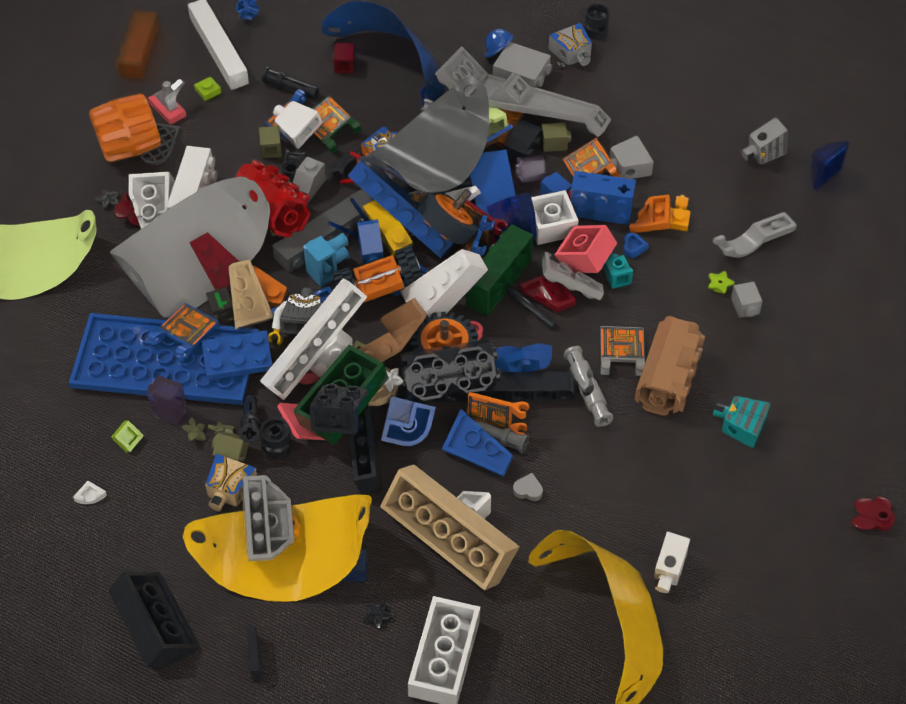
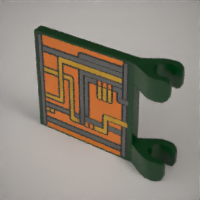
M330 95L312 108L319 113L323 122L313 134L332 154L338 150V147H336V143L331 138L348 125L356 134L362 131L360 123L348 114Z

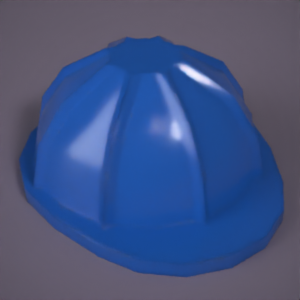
M503 29L491 31L485 39L487 52L484 57L489 58L510 43L514 35Z

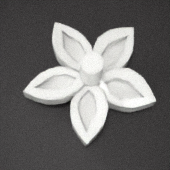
M398 368L392 369L390 373L387 371L389 379L384 385L386 384L389 392L393 390L394 385L404 384L403 380L398 376Z

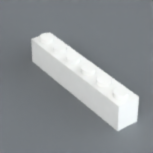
M343 278L260 382L282 400H285L365 301L367 296Z

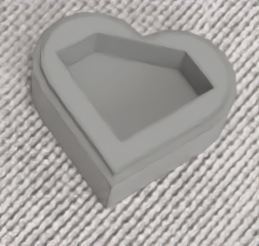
M533 473L514 483L513 493L520 499L527 498L530 501H538L543 495V488Z

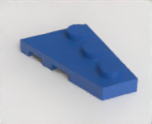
M462 409L460 410L442 450L504 477L513 459V455L483 430L479 424L473 421Z

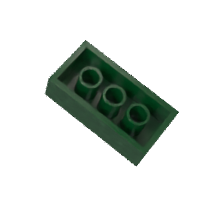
M512 224L501 233L497 243L492 244L488 254L482 258L488 271L465 294L467 307L488 317L506 294L507 288L515 283L532 261L533 234Z
M348 345L293 410L299 425L335 445L343 433L312 431L310 404L323 385L358 386L367 389V395L357 409L359 415L389 379L384 363Z

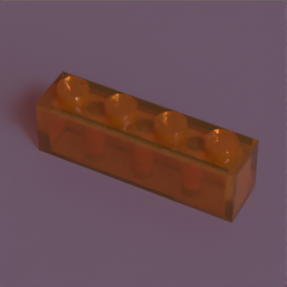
M135 10L133 17L129 19V29L125 32L124 44H121L120 56L116 58V69H119L120 77L143 79L159 29L157 12Z

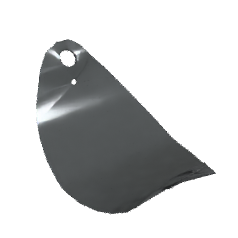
M472 76L461 80L400 130L386 144L359 159L373 164L401 179L412 188L423 192H442L459 186L476 167L487 142L489 132V101L485 86L479 79H475ZM474 85L476 87L474 95L466 97L464 93L466 87Z

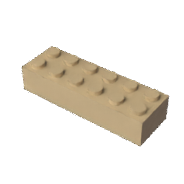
M415 465L398 470L380 506L483 590L494 587L501 582L520 547Z

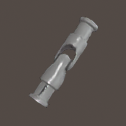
M572 346L565 351L563 356L569 361L570 371L574 379L579 383V390L588 410L592 412L595 418V425L597 427L606 426L612 422L614 417L606 407L607 402L597 381L594 379L589 363L583 358L582 348L580 346Z

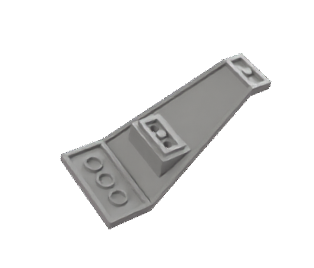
M462 46L435 73L439 82L446 85L449 89L465 78L472 76L475 79H479L487 90L489 107L585 123L588 131L597 137L605 131L611 121L610 117L598 105L529 86L518 74L512 73L507 79L488 74ZM474 85L466 87L465 96H473L476 87Z

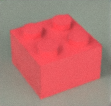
M606 225L573 226L555 253V257L559 263L563 261L568 264V267L574 273H599L617 242Z

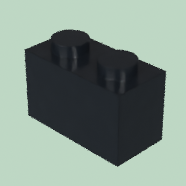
M520 119L502 145V150L507 151L508 160L521 167L526 160L529 161L535 147L538 148L542 142V128Z

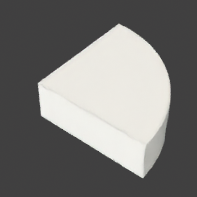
M87 481L74 495L73 499L80 504H93L101 501L107 494L105 490Z

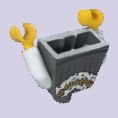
M303 288L301 294L289 295L288 300L284 301L274 312L272 324L274 331L268 336L269 342L272 344L273 338L278 336L277 344H282L283 337L280 335V330L281 333L298 334L323 304L321 303L320 296L314 295V291L311 288Z

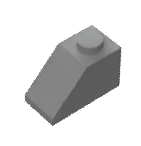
M306 157L296 171L293 183L300 187L299 191L310 195L308 203L326 180L325 164Z

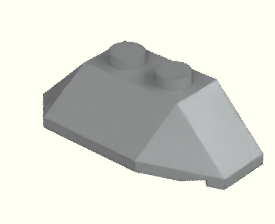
M266 475L243 476V518L248 561L273 560L294 543L291 499L279 487L273 484Z

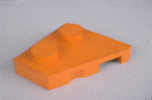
M253 266L269 306L274 308L280 306L287 296V287L256 266Z

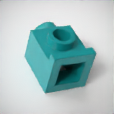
M609 255L604 263L603 271L611 288L631 284L633 269L630 268L625 256Z

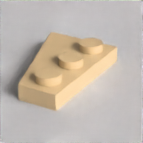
M250 259L232 263L229 266L235 330L274 318Z

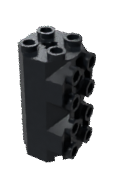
M488 340L399 354L402 360L400 361V369L404 383L403 387H407V392H405L407 400L419 398L421 400L441 398L443 394L455 392L484 391L487 387L496 386V382L501 380L499 368L495 367L494 360L498 359L496 346H493Z

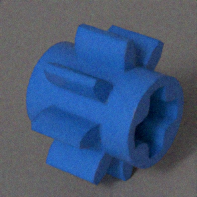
M239 0L237 2L236 12L240 13L239 18L251 21L252 18L258 15L259 5L255 4L256 0Z

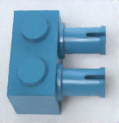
M343 233L329 241L319 236L304 245L306 272L320 287L333 281V273L337 272V264L350 258L348 250L344 247L349 244L348 239Z

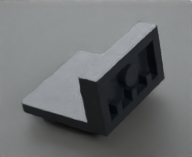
M323 385L310 404L311 430L356 435L358 432L357 409L367 395V389L358 386Z

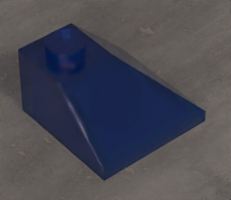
M847 140L827 143L822 148H817L812 154L811 174L815 190H818L842 170L849 147Z
M530 193L511 196L486 207L491 217L507 222V229L512 224L533 234V239L537 238L535 210ZM494 233L495 243H497L500 235Z

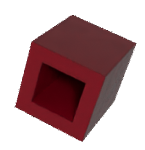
M335 43L334 73H354V43Z

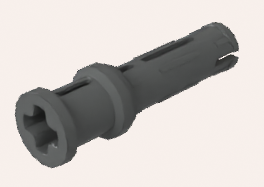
M471 418L504 448L506 446L518 450L520 454L525 452L529 442V435L525 434L523 436L512 432L510 428H497Z

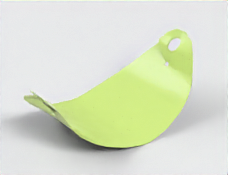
M85 210L74 217L18 225H0V299L16 300L38 295L66 280L78 268L93 244L96 235V219L92 210ZM89 220V229L81 232L82 223Z

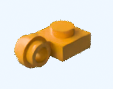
M685 195L677 196L675 208H671L670 229L687 231L691 211L687 210L689 198H686Z

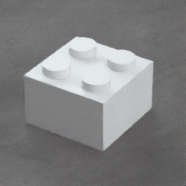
M566 190L526 198L525 215L537 245L563 240L567 237L573 226H578V218Z

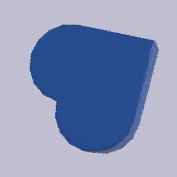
M628 233L624 238L623 254L628 258H635L648 250L649 245L636 233Z

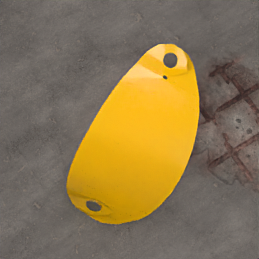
M349 495L291 505L292 516L296 517L300 524V533L294 538V543L273 560L248 561L243 511L194 520L186 525L183 539L188 552L213 580L228 590L265 601H298L320 594L336 585L357 564L363 535L369 523L372 498L370 495ZM365 507V514L362 517V519L358 521L362 508ZM195 531L203 533L206 538L205 542L197 543L193 541L191 533Z

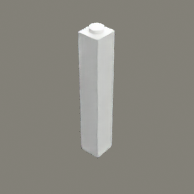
M199 0L188 4L190 19L230 89L233 90L249 84L246 67L207 1Z

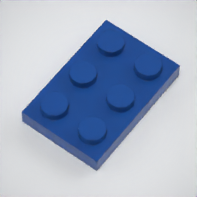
M267 330L202 340L207 381L265 372L272 367Z

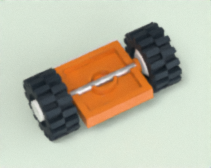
M409 245L395 250L400 267L399 265L397 266L394 256L391 255L353 269L356 281H354L349 267L334 272L333 277L336 286L343 278L352 283L367 296L364 301L367 302L405 288L400 276L402 272L407 286L422 277L417 257H415L413 249Z

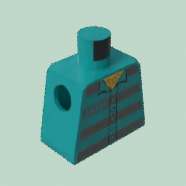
M735 396L730 407L717 403L713 415L724 419L723 433L754 448L768 415L770 403Z

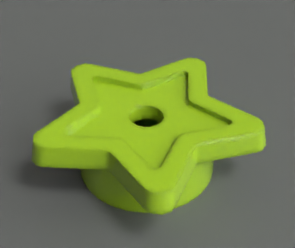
M726 271L720 274H709L711 283L708 288L713 289L715 292L725 294L728 287L735 284L733 280L727 278Z

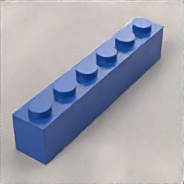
M360 160L348 175L440 258L447 256L457 244L451 240H446L438 231L429 226L417 208L419 203L380 168Z

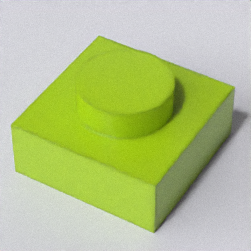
M211 77L194 84L195 91L204 101L221 94L220 86Z
M127 420L121 424L111 438L127 453L131 452L144 435Z

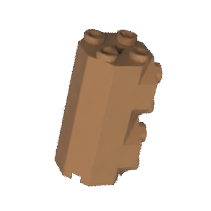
M667 316L664 321L659 322L635 393V401L639 403L640 400L643 403L642 407L646 411L662 416L668 415L671 410H673V413L683 412L686 396L689 394L691 381L695 376L697 362L700 360L705 335H702L698 330L699 326L695 322L684 321L673 316Z

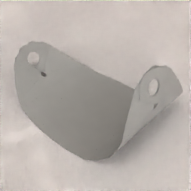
M246 177L225 179L210 184L175 204L137 233L112 249L110 254L160 315L169 318L184 303L197 308L216 293L189 242L208 232L239 261L248 259L251 261L261 249L267 233L270 216L269 203L255 181L249 180ZM250 190L256 192L258 196L257 202L251 199ZM246 204L247 209H243L242 206Z

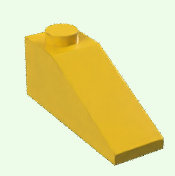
M376 200L362 207L370 220L378 219L381 239L390 255L394 256V259L397 257L395 250L409 245L412 247L413 242L403 225Z

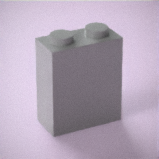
M510 42L494 63L493 75L507 79L512 73L518 74L529 86L541 88L545 76L549 75L552 69V64H550L551 55Z

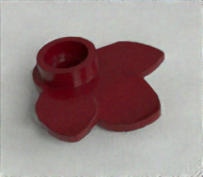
M127 192L122 197L121 202L116 204L114 209L117 219L127 218L132 225L140 226L129 192Z
M878 496L874 501L867 498L854 501L855 508L859 513L851 521V525L867 531L874 528L880 531H887L895 524V514L891 511L892 505L888 499Z

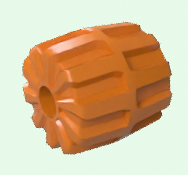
M142 93L114 99L89 111L93 128L107 162L111 163L133 158L161 145V138L146 97Z

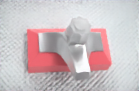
M181 79L172 86L170 82H164L161 91L148 97L149 104L169 125L186 117V111L176 102V96L185 84Z

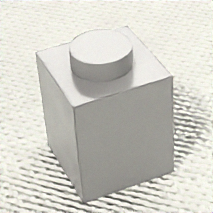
M755 282L734 285L731 300L739 318L753 317L760 314L763 301Z

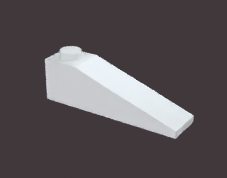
M170 172L129 174V196L141 229L167 210V204L175 183Z

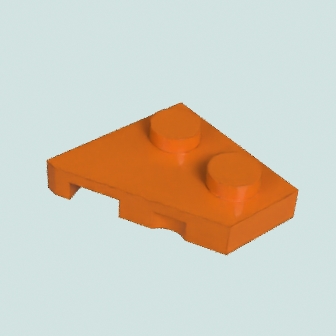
M670 195L649 197L645 202V206L637 214L638 219L635 224H630V232L640 233L670 229Z

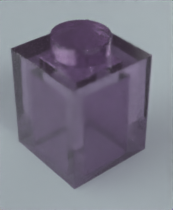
M541 155L517 158L518 164L515 165V174L522 182L539 181L546 177L545 160Z

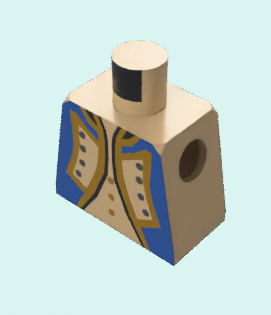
M216 454L206 481L207 495L212 498L209 502V507L215 511H221L225 503L238 506L243 500V476H257L256 468Z

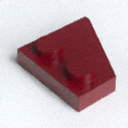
M544 275L520 284L521 292L555 312H560L576 305V299L564 284L557 281L551 282Z

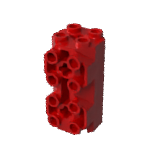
M253 159L251 164L246 163L242 165L235 177H246L249 180L255 181L263 191L270 207L268 228L276 235L286 238L293 236L291 233L295 231H302L310 217V212L306 207L308 206L307 203L310 195L299 191L300 187L295 183L289 182L290 178L279 173L280 169L269 164L267 167ZM250 190L251 199L257 202L258 196L256 192Z

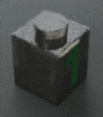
M227 287L207 292L206 297L212 317L218 320L219 324L234 320L233 303Z

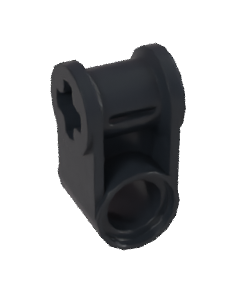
M286 150L282 164V174L290 178L289 182L293 183L296 171L307 157V152L295 153Z

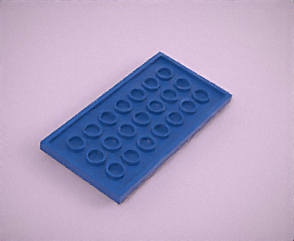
M90 313L71 373L69 386L76 389L243 405L250 374L207 381L202 341L191 351L184 362L176 358L179 355L176 353V348L181 344L164 335L157 346L149 343L151 339L148 337V334L152 330L159 328L166 320ZM218 325L203 340L259 332V329L240 328L235 330V327Z

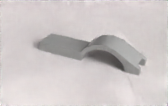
M783 212L753 223L737 239L725 241V237L720 235L713 239V243L718 245L726 256L745 257L758 249L764 242L795 231L797 225Z

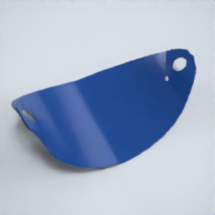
M354 1L339 6L324 18L321 32L330 37H345L361 31H379L414 41L422 63L426 85L420 91L423 106L425 104V97L426 99L428 97V100L434 103L443 95L445 85L441 84L435 75L441 68L437 60L392 10L371 2ZM329 28H338V29H340V31H339V32H332V31H329L328 29H329Z

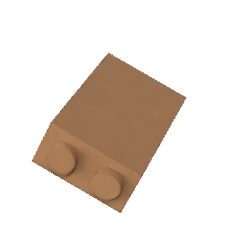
M413 298L381 318L380 321L387 328L388 333L358 350L380 362L387 360L401 352L423 322L427 313L417 300Z

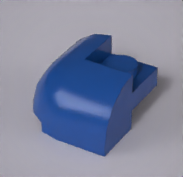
M537 343L522 348L513 346L496 348L498 359L494 360L496 368L503 372H533L545 369L552 359V346Z
M391 396L383 425L381 441L402 446H412L420 443L427 437L431 429L436 407Z

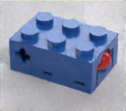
M575 171L568 197L578 218L629 225L636 180Z

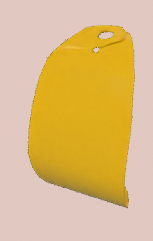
M557 530L552 532L530 553L528 563L538 567L590 551H596L606 573L623 631L625 662L615 704H640L655 684L663 667V645L650 594L640 573L626 560L571 531ZM549 550L552 551L549 556L542 559L539 558L542 553ZM636 691L634 697L630 701L626 702L627 697L632 692Z

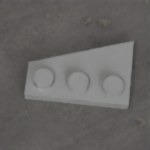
M546 251L544 252L541 260L543 275L551 282H560L569 290H578L587 298L601 300L604 294L602 284L582 272H576L575 274L568 267V264L563 261L557 263L550 259L551 254Z

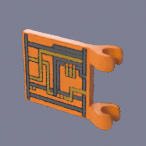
M597 138L563 158L573 177L575 171L601 174L608 170L611 176L620 177L619 172Z
M469 392L467 415L470 418L497 428H510L512 432L525 435L523 432H519V430L527 431L525 423H511L512 413L520 419L526 417V412L520 410L528 411L529 404L527 402L511 403Z

